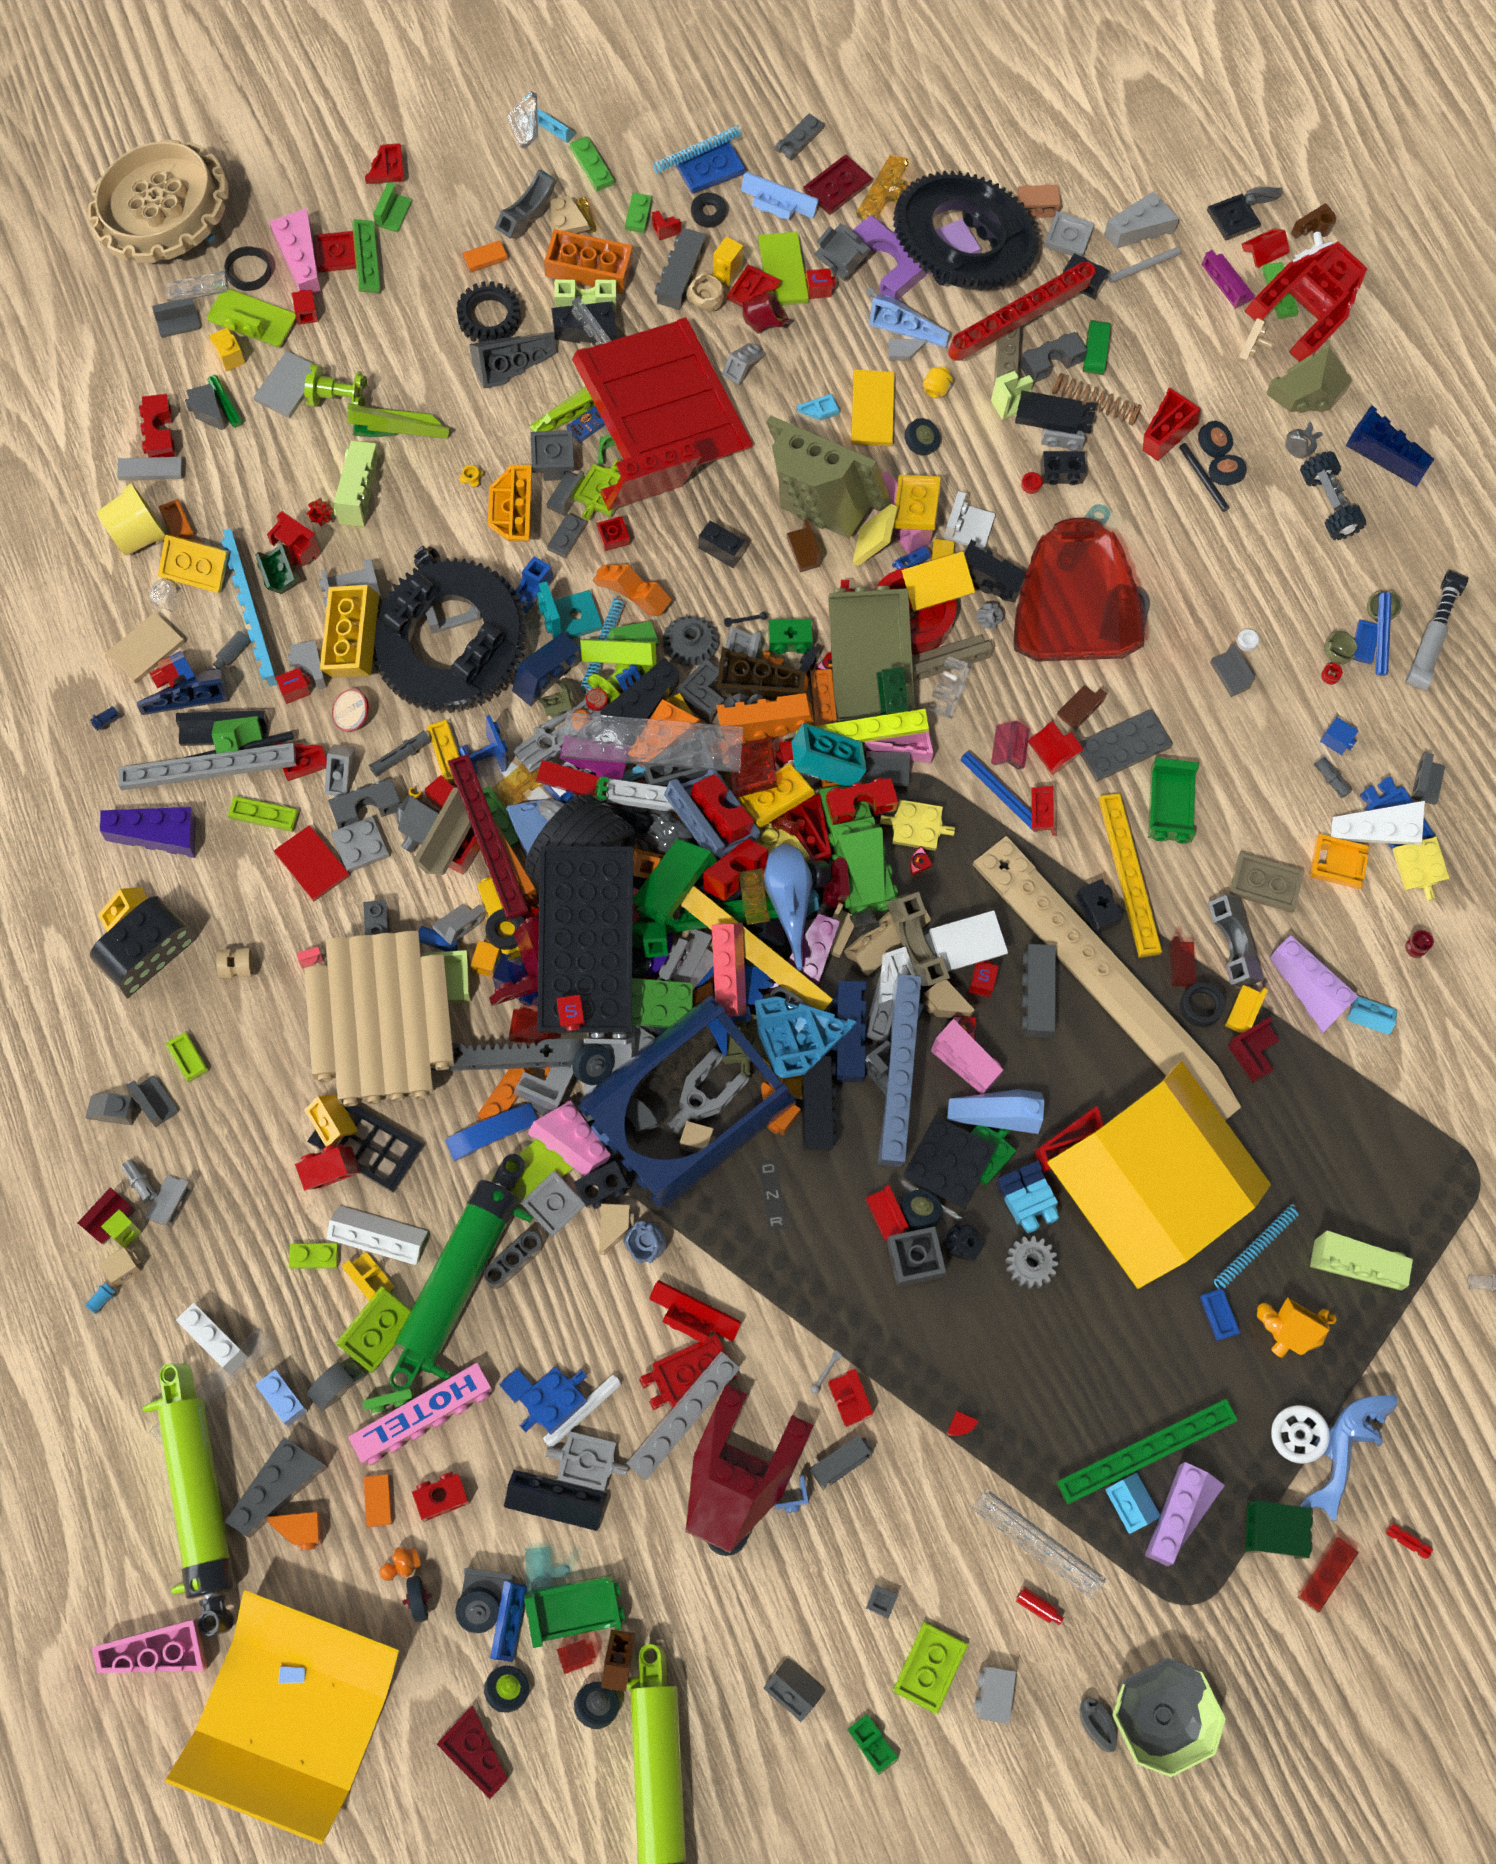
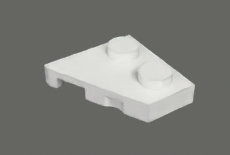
M906 946L885 953L882 956L879 1003L892 1000L893 984L898 974L916 976Z

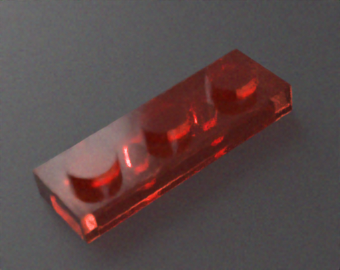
M1337 1537L1297 1598L1316 1613H1319L1359 1552Z

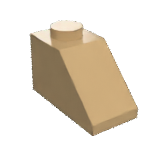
M947 979L936 983L924 993L922 998L924 1008L929 1013H934L936 1017H972L975 1011Z
M601 1204L600 1255L608 1253L625 1237L629 1226L634 1225V1212H630V1205Z

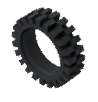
M484 281L481 282L482 287L480 288L477 283L473 284V291L469 287L465 289L466 294L462 293L460 295L461 300L458 299V307L456 309L460 330L464 331V335L467 338L470 336L473 342L477 339L479 342H483L484 340L509 338L508 334L511 337L515 335V330L518 331L519 323L521 322L519 300L514 292H510L509 287L506 286L503 290V284L498 283V286L495 287L493 281H490V286H486ZM494 300L504 305L508 313L500 324L485 327L472 320L470 317L472 308L479 302Z

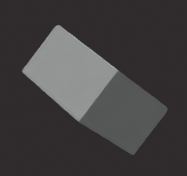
M573 1064L571 1068L551 1067L545 1081L524 1072L515 1087L514 1095L548 1110H555L560 1106L574 1075Z

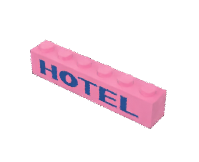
M478 1363L350 1435L348 1438L361 1463L364 1466L366 1464L372 1466L383 1459L382 1455L389 1451L395 1453L404 1447L403 1443L412 1438L415 1441L426 1434L425 1430L428 1428L442 1426L447 1422V1417L453 1414L458 1416L469 1409L467 1406L476 1401L479 1404L490 1397L489 1393L492 1392V1389Z

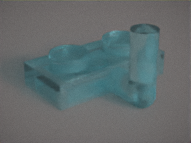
M550 1547L525 1549L527 1591L552 1587L553 1577L570 1575L571 1569L566 1564L561 1567H551Z

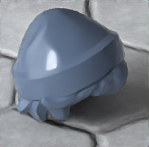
M638 1221L628 1230L623 1239L626 1249L638 1263H652L665 1250V1235L661 1228L652 1222Z

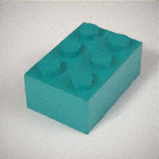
M802 723L792 740L795 770L802 774H809L841 786L851 787L853 784L859 783L866 772L861 741L806 723Z

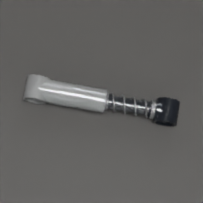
M1448 570L1440 586V589H1442V596L1439 599L1440 603L1437 605L1434 619L1427 625L1414 663L1406 677L1405 684L1426 691L1434 675L1433 670L1448 633L1446 624L1449 623L1448 618L1452 615L1451 609L1455 607L1454 601L1458 599L1457 597L1462 595L1469 577L1452 570Z

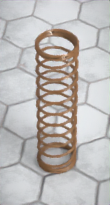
M1060 373L1054 384L1052 394L1055 395L1062 386L1061 397H1064L1069 390L1068 399H1072L1077 392L1076 400H1078L1082 381H1080L1070 398L1075 379L1071 380L1063 394L1067 375L1064 376V374ZM1089 384L1087 385V387L1085 388L1083 394L1081 395V397H1080V399H1079V401H1081V399L1083 398V396H1084V394H1085L1084 401H1083V405L1085 404V401H1086V397H1087L1088 390H1089V387H1090ZM1097 387L1092 392L1087 403L1090 402L1091 398L1092 402H1094ZM1103 390L1096 402L1098 404V402L1100 401L1098 412H1102L1106 404L1108 403L1106 409V416H1108L1115 407L1113 417L1114 419H1116L1123 409L1121 416V422L1125 421V419L1131 411L1129 425L1133 426L1141 409V405L1138 404L1134 411V402L1131 405L1126 416L1124 417L1125 409L1128 400L1126 399L1116 415L1117 407L1120 400L1119 396L1117 397L1115 403L1113 404L1111 410L1108 413V409L1112 399L1111 393L1108 399L1106 400L1104 406L1100 410L1102 400L1105 394V390Z

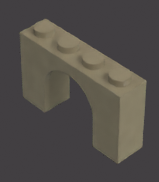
M919 892L904 894L886 901L902 947L906 946L915 974L921 977L920 986H931L949 979L943 957L934 956L924 938L920 925V916L926 914V910Z

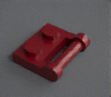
M838 857L833 862L831 880L825 886L823 900L829 911H836L838 904H842L849 897L847 861L842 857Z

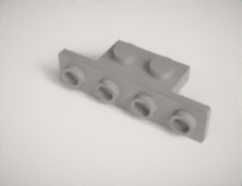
M695 929L690 931L686 940L679 938L677 944H674L670 949V958L667 964L664 963L660 969L659 976L661 981H671L672 979L674 982L689 983L704 952L712 941V936ZM693 938L697 943L687 958L683 954L684 952L689 954L690 947L688 942ZM680 960H682L685 962V964L680 970L678 976L674 975V972L676 969L680 968Z

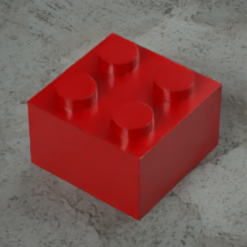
M343 1144L327 1146L322 1149L323 1153H310L302 1156V1161L295 1164L304 1191L318 1190L361 1173L352 1147H344Z

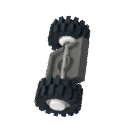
M1328 451L1327 453L1322 452L1321 455L1316 454L1314 458H1309V461H1305L1304 465H1301L1300 471L1308 486L1323 485L1331 505L1336 511L1334 515H1330L1329 519L1325 520V526L1331 539L1341 540L1360 532V529L1364 528L1367 521L1361 508L1356 505L1352 507L1349 499L1343 495L1344 487L1340 480H1337L1335 477L1342 470L1335 453Z

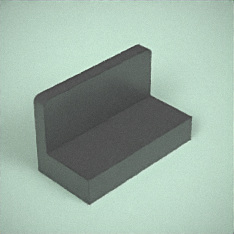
M193 297L152 306L159 334L162 338L201 329Z
M580 470L578 475L575 476L566 471L547 502V508L566 516L575 502L574 495L585 478L584 472Z
M1235 644L1230 645L1226 653L1210 661L1230 697L1249 690L1255 680V676Z
M866 751L865 784L871 783L878 778H891L893 786H909L910 752Z
M1425 752L1418 763L1411 799L1436 805L1439 799L1445 766L1433 763L1434 754Z
M151 1076L139 1085L135 1081L126 1085L155 1128L179 1112L155 1076Z
M464 1568L465 1576L462 1594L470 1588L483 1587L492 1591L498 1600L501 1601L504 1581L514 1583L515 1576L512 1574Z
M789 1658L784 1661L763 1687L765 1691L800 1722L804 1720L825 1693L824 1689Z

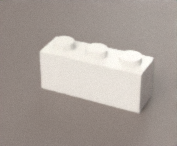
M193 1303L176 1319L230 1375L248 1359L239 1347L196 1304Z

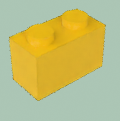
M726 236L713 253V277H716L722 284L728 287L731 286L742 271V244Z

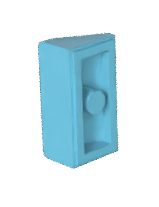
M536 109L538 125L567 143L575 136L576 133L542 110Z
M1358 996L1350 1006L1347 1020L1389 1035L1396 1024L1397 1009Z

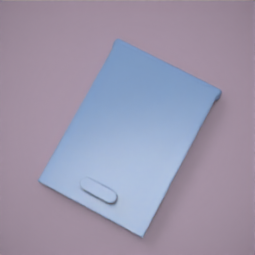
M542 800L506 807L526 857L538 834L548 822L538 811V805Z

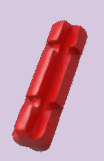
M1396 1523L1389 1525L1386 1531L1388 1536L1393 1539L1397 1538V1542L1413 1552L1417 1551V1554L1424 1559L1431 1556L1433 1548L1430 1545L1422 1543V1540L1410 1532L1401 1530L1402 1527Z

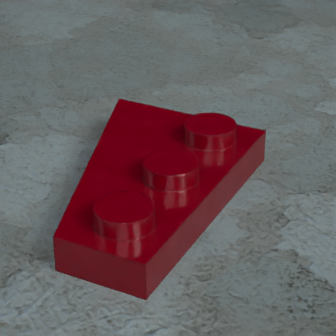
M472 1705L436 1745L491 1799L508 1781V1778Z

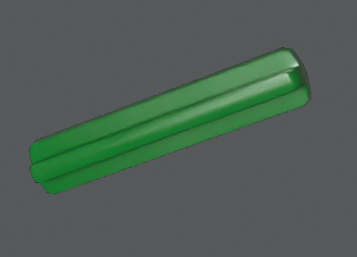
M217 375L208 377V383H211L213 392L232 427L241 426L243 423L219 377Z

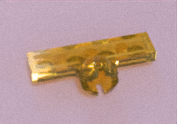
M889 155L856 212L859 219L865 220L870 215L877 219L887 202L897 203L898 197L908 184L906 180L900 179L909 164L908 158Z

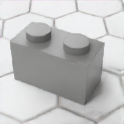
M987 1666L983 1667V1672L979 1671L977 1687H981L980 1695L975 1697L973 1712L977 1713L976 1719L1002 1724L1010 1723L1016 1672Z

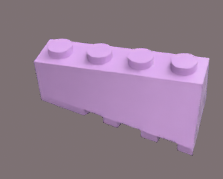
M1291 935L1269 958L1285 982L1290 984L1297 999H1300L1307 1009L1306 1012L1310 1018L1313 1017L1318 1025L1317 1028L1322 1034L1358 997L1357 994Z
M1184 1462L1179 1465L1145 1556L1166 1566L1174 1564L1177 1553L1225 1485L1208 1472Z

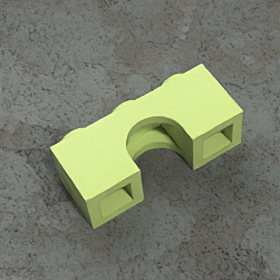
M555 280V307L612 301L613 311L616 312V280H595V286L591 289L578 288L575 280Z

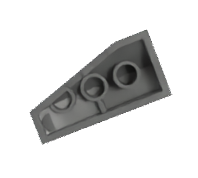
M554 332L469 344L472 365L483 388L504 385L511 378L524 373L526 369L539 364L557 353Z

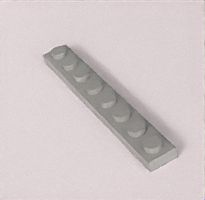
M294 743L119 767V787L122 791L296 766V749Z

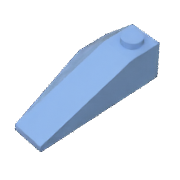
M880 294L873 298L869 320L870 326L915 339H926V342L942 347L947 346L948 331L897 299Z
M1022 1089L950 1098L947 1121L1038 1134L1043 1122L1044 1098L1042 1092Z

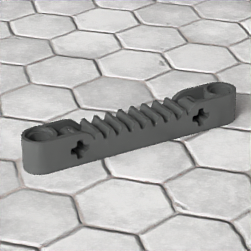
M546 1039L538 1043V1045L532 1043L531 1047L523 1043L521 1048L517 1043H514L512 1048L508 1044H505L503 1048L499 1044H496L495 1048L487 1044L485 1049L481 1045H478L476 1049L469 1045L467 1049L461 1043H452L454 1066H449L447 1070L431 1068V1071L571 1067L575 1054L583 1047V1040Z

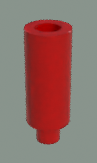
M1025 1586L1015 1602L1049 1624L1053 1621L1060 1625L1064 1619V1616L1057 1613L1058 1608Z

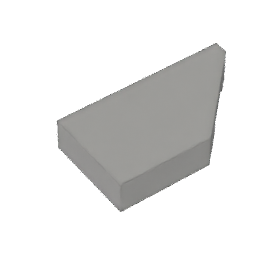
M889 339V360H910L919 349L926 345V339Z

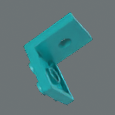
M547 581L539 583V592L536 593L539 602L537 603L540 614L544 615V625L547 634L551 633L553 639L562 632L570 639L603 630L590 590L553 600ZM573 612H579L582 615L579 619H572L570 617Z

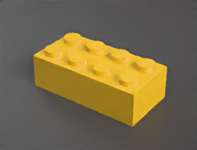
M370 586L329 587L320 670L332 678L371 676L379 594Z

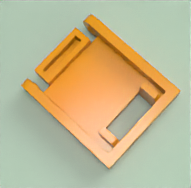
M1318 834L1315 841L1309 877L1361 889L1368 861V855L1363 853L1369 852V846ZM1321 849L1327 850L1325 864H1318Z

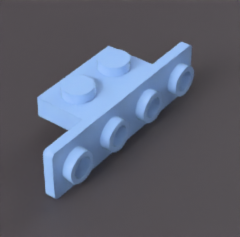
M749 172L744 174L741 191L755 196L752 206L757 207L760 211L773 213L781 219H789L794 212L810 218L815 216L818 205L817 198Z

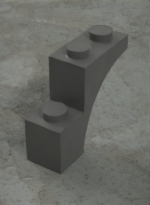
M538 170L525 193L513 205L501 210L495 229L509 239L523 236L529 219L543 216L557 180L545 171Z

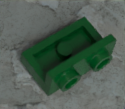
M280 544L268 554L261 552L255 554L258 568L261 570L264 578V585L268 590L282 594L300 581L287 545Z

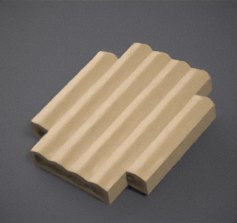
M418 931L326 939L328 966L304 968L313 1079H318L319 1082H328L332 1078H336L339 1104H343L346 1107L356 1106L358 1102L378 1104L381 1103V1100L391 1099L392 1102H400L408 1097L420 1100L428 1098V1095H433L431 1068L447 1070L449 1066H454L444 955L421 957Z

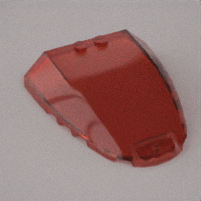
M1069 518L1054 524L1051 531L1045 536H1041L1031 556V562L1028 570L1025 572L1024 583L1020 590L1014 626V651L1038 662L1123 659L1144 647L1142 609L1131 567L1127 562L1125 552L1113 531L1111 533L1104 528L1102 522L1090 518Z

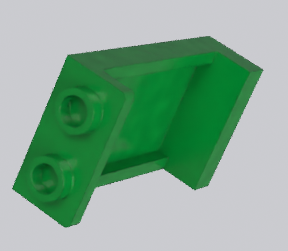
M1155 758L1151 766L1148 838H1153L1159 842L1172 840L1179 844L1192 842L1196 835L1194 830L1195 775L1198 772L1199 762Z
M676 839L634 896L633 904L636 907V912L641 917H650L661 925L668 924L674 926L676 922L672 917L673 913L704 870L717 862L712 851Z
M610 1574L524 1592L533 1648L543 1646L544 1641L612 1627L621 1630V1621H625L623 1605L618 1606L616 1597L621 1596L619 1582H613V1576Z

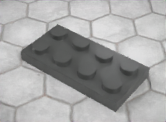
M1152 709L1079 742L1084 749L1080 755L1096 782L1166 751L1173 745Z

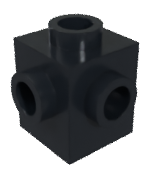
M955 1224L947 1232V1238L943 1244L950 1249L949 1253L954 1257L975 1261L985 1246L986 1241L977 1234L978 1230L969 1224Z

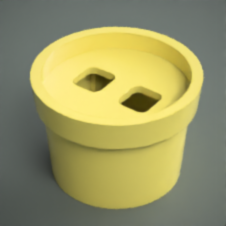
M133 483L122 489L123 493L97 511L102 524L125 556L153 542L159 543L163 541L166 535L158 519Z

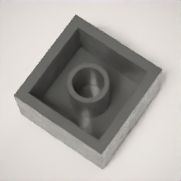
M935 1227L888 1237L887 1246L897 1287L944 1277L946 1270Z

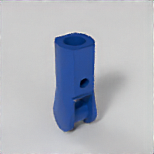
M923 545L911 553L896 559L892 563V567L898 570L917 566L930 559V552Z
M424 926L420 927L418 931L420 943L438 948L444 952L457 951V941L450 945L435 930Z

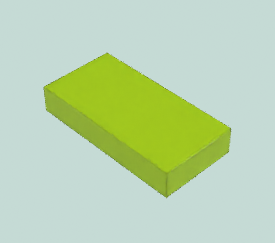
M186 1032L165 1043L188 1083L208 1072L206 1065Z

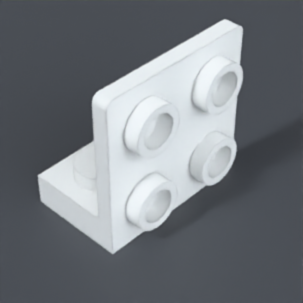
M958 491L944 539L967 546L972 539L977 542L976 547L984 550L995 514L968 506V502H964L966 493Z

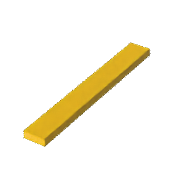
M1121 794L1101 795L1098 798L1138 956L1140 958L1160 955L1162 949Z
M695 886L691 888L680 904L711 930L714 924L739 923ZM743 926L744 957L781 987L786 988L813 1008L824 1011L833 998Z

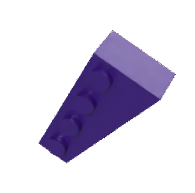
M191 807L100 810V832L106 841L129 846L137 845L150 850L157 849L167 851L170 854L178 853L195 858L196 816Z

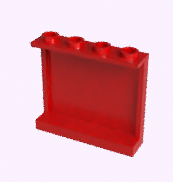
M693 438L616 462L621 475L617 484L603 488L600 491L608 511L683 487L701 458Z

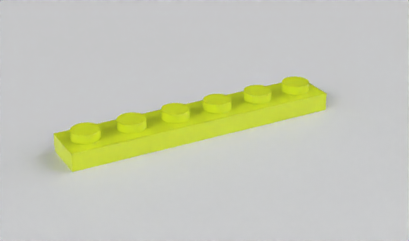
M926 709L815 726L861 741L862 743L929 732Z

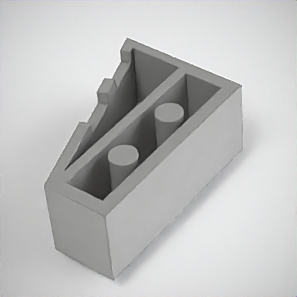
M1153 191L1109 219L1104 236L1117 249L1139 243L1140 240L1149 237L1154 239L1164 233H1168V235L1173 234L1179 218Z

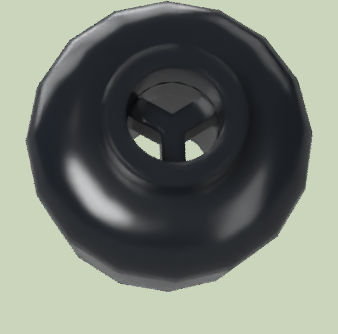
M822 859L807 860L806 862L812 874L813 883L811 889L823 888L828 885L831 880L829 864Z

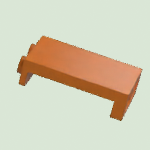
M496 823L528 911L532 910L538 905L535 888Z

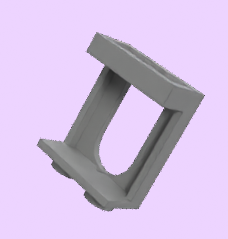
M432 605L428 606L424 612L432 634L481 620L480 612L472 605L468 612L441 621H437Z

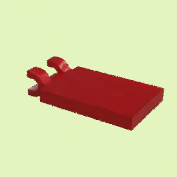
M717 1334L708 1337L705 1344L702 1342L695 1343L652 1363L654 1371L640 1377L639 1381L643 1389L656 1382L661 1393L649 1401L653 1411L667 1403L673 1409L720 1352L727 1356ZM735 1374L730 1381L736 1379L737 1375Z

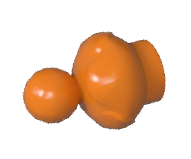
M397 1547L392 1556L394 1565L390 1563L382 1565L379 1574L385 1581H392L396 1574L403 1578L409 1577L414 1569L420 1567V1559L416 1549L408 1550L404 1547Z

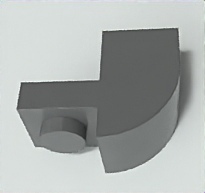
M350 1357L340 1364L337 1362L326 1370L313 1383L307 1395L323 1411L339 1401L344 1392L362 1381L366 1374Z

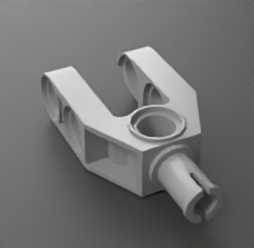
M716 1048L712 1049L686 1077L679 1103L680 1111L667 1123L671 1129L675 1128L673 1131L679 1133L686 1124V1121L694 1119L697 1122L720 1113L750 1079L747 1074L743 1076L739 1073L732 1082L729 1081L726 1084L724 1091L716 1099L713 1098L712 1100L696 1089L722 1060V1053ZM698 1099L702 1104L699 1107H693L690 1101Z

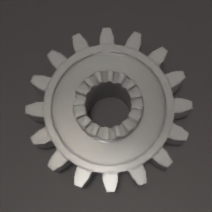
M1032 1236L1030 1241L1023 1237L1021 1244L1016 1241L1013 1244L1015 1249L1010 1248L1007 1253L1011 1257H1007L1005 1260L1006 1263L1010 1264L1006 1270L1007 1272H1012L1013 1276L1011 1279L1012 1281L1017 1279L1019 1286L1027 1284L1028 1289H1031L1036 1284L1038 1288H1041L1042 1281L1048 1284L1051 1281L1049 1276L1054 1277L1056 1274L1052 1268H1056L1058 1262L1052 1259L1057 1256V1253H1050L1051 1244L1046 1247L1043 1245L1045 1239L1042 1238L1040 1242H1036L1035 1236ZM1033 1258L1037 1263V1267L1028 1266L1026 1259Z

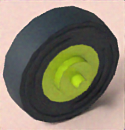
M508 1665L493 1670L484 1683V1695L487 1703L493 1709L502 1713L518 1710L526 1702L529 1695V1683L525 1674L520 1669Z

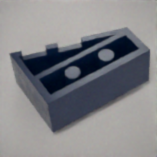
M562 632L519 663L512 691L531 707L570 668L577 665L580 660L581 647Z

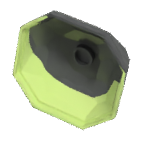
M1166 1658L1124 1679L1112 1714L1135 1763L1168 1777H1173L1216 1755L1226 1720L1203 1672L1170 1658Z

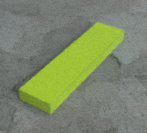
M599 639L580 640L581 656L584 662L638 665L657 664L655 642Z

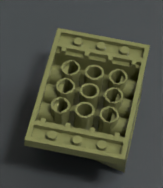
M770 415L766 423L774 439L772 449L779 480L780 507L797 515L803 521L808 519V521L813 522L820 529L826 528L849 539L870 507L881 511L892 504L876 460Z

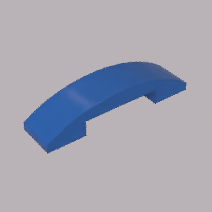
M531 1103L477 1123L447 1138L445 1141L453 1160L457 1161L475 1153L478 1149L530 1129L533 1122L537 1120Z

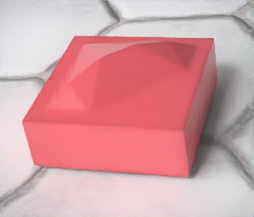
M317 946L296 954L302 968L310 967L323 961Z

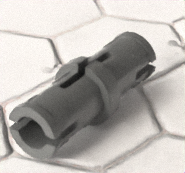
M1326 757L1321 758L1314 764L1326 779L1327 785L1330 784L1341 799L1351 793L1352 788L1343 780L1340 771H1336Z

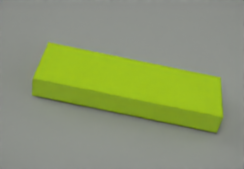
M233 796L228 818L293 832L299 811L294 808Z

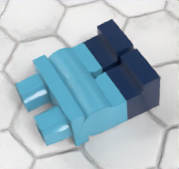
M1039 1161L1024 1166L1019 1171L1015 1170L998 1178L996 1186L1015 1218V1222L1017 1225L1022 1224L1028 1234L1039 1229L1040 1226L1035 1218L1039 1215L1043 1216L1047 1225L1059 1219L1056 1209L1058 1202L1047 1184Z

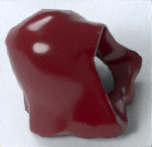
M771 289L743 302L742 313L744 321L757 334L766 328L774 326L781 328L784 325L790 324V320L780 307L776 294Z

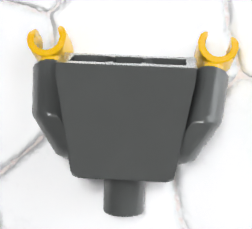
M415 787L409 788V796H406L397 808L398 830L407 835L401 847L413 853L418 843L422 845L440 813L422 801V790L414 795Z

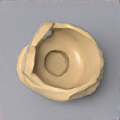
M703 272L688 286L687 298L691 304H694L701 310L716 311L724 300V288L716 277ZM705 279L708 280V281H706L705 283H697V282H702V281H704Z

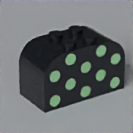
M153 896L140 903L106 932L92 947L90 958L97 968L128 999L197 938L192 929L160 896Z

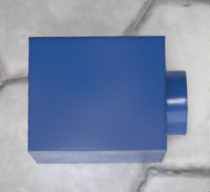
M1336 717L1320 742L1342 756L1346 749L1350 751L1357 742L1354 737L1358 730Z

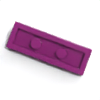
M1210 250L1205 254L1202 267L1235 309L1254 299L1255 295L1222 253L1216 255L1213 250Z

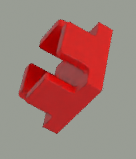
M283 511L276 516L277 523L267 533L269 543L275 546L280 540L286 544L295 566L299 564L305 566L311 558L316 560L321 555L314 532Z

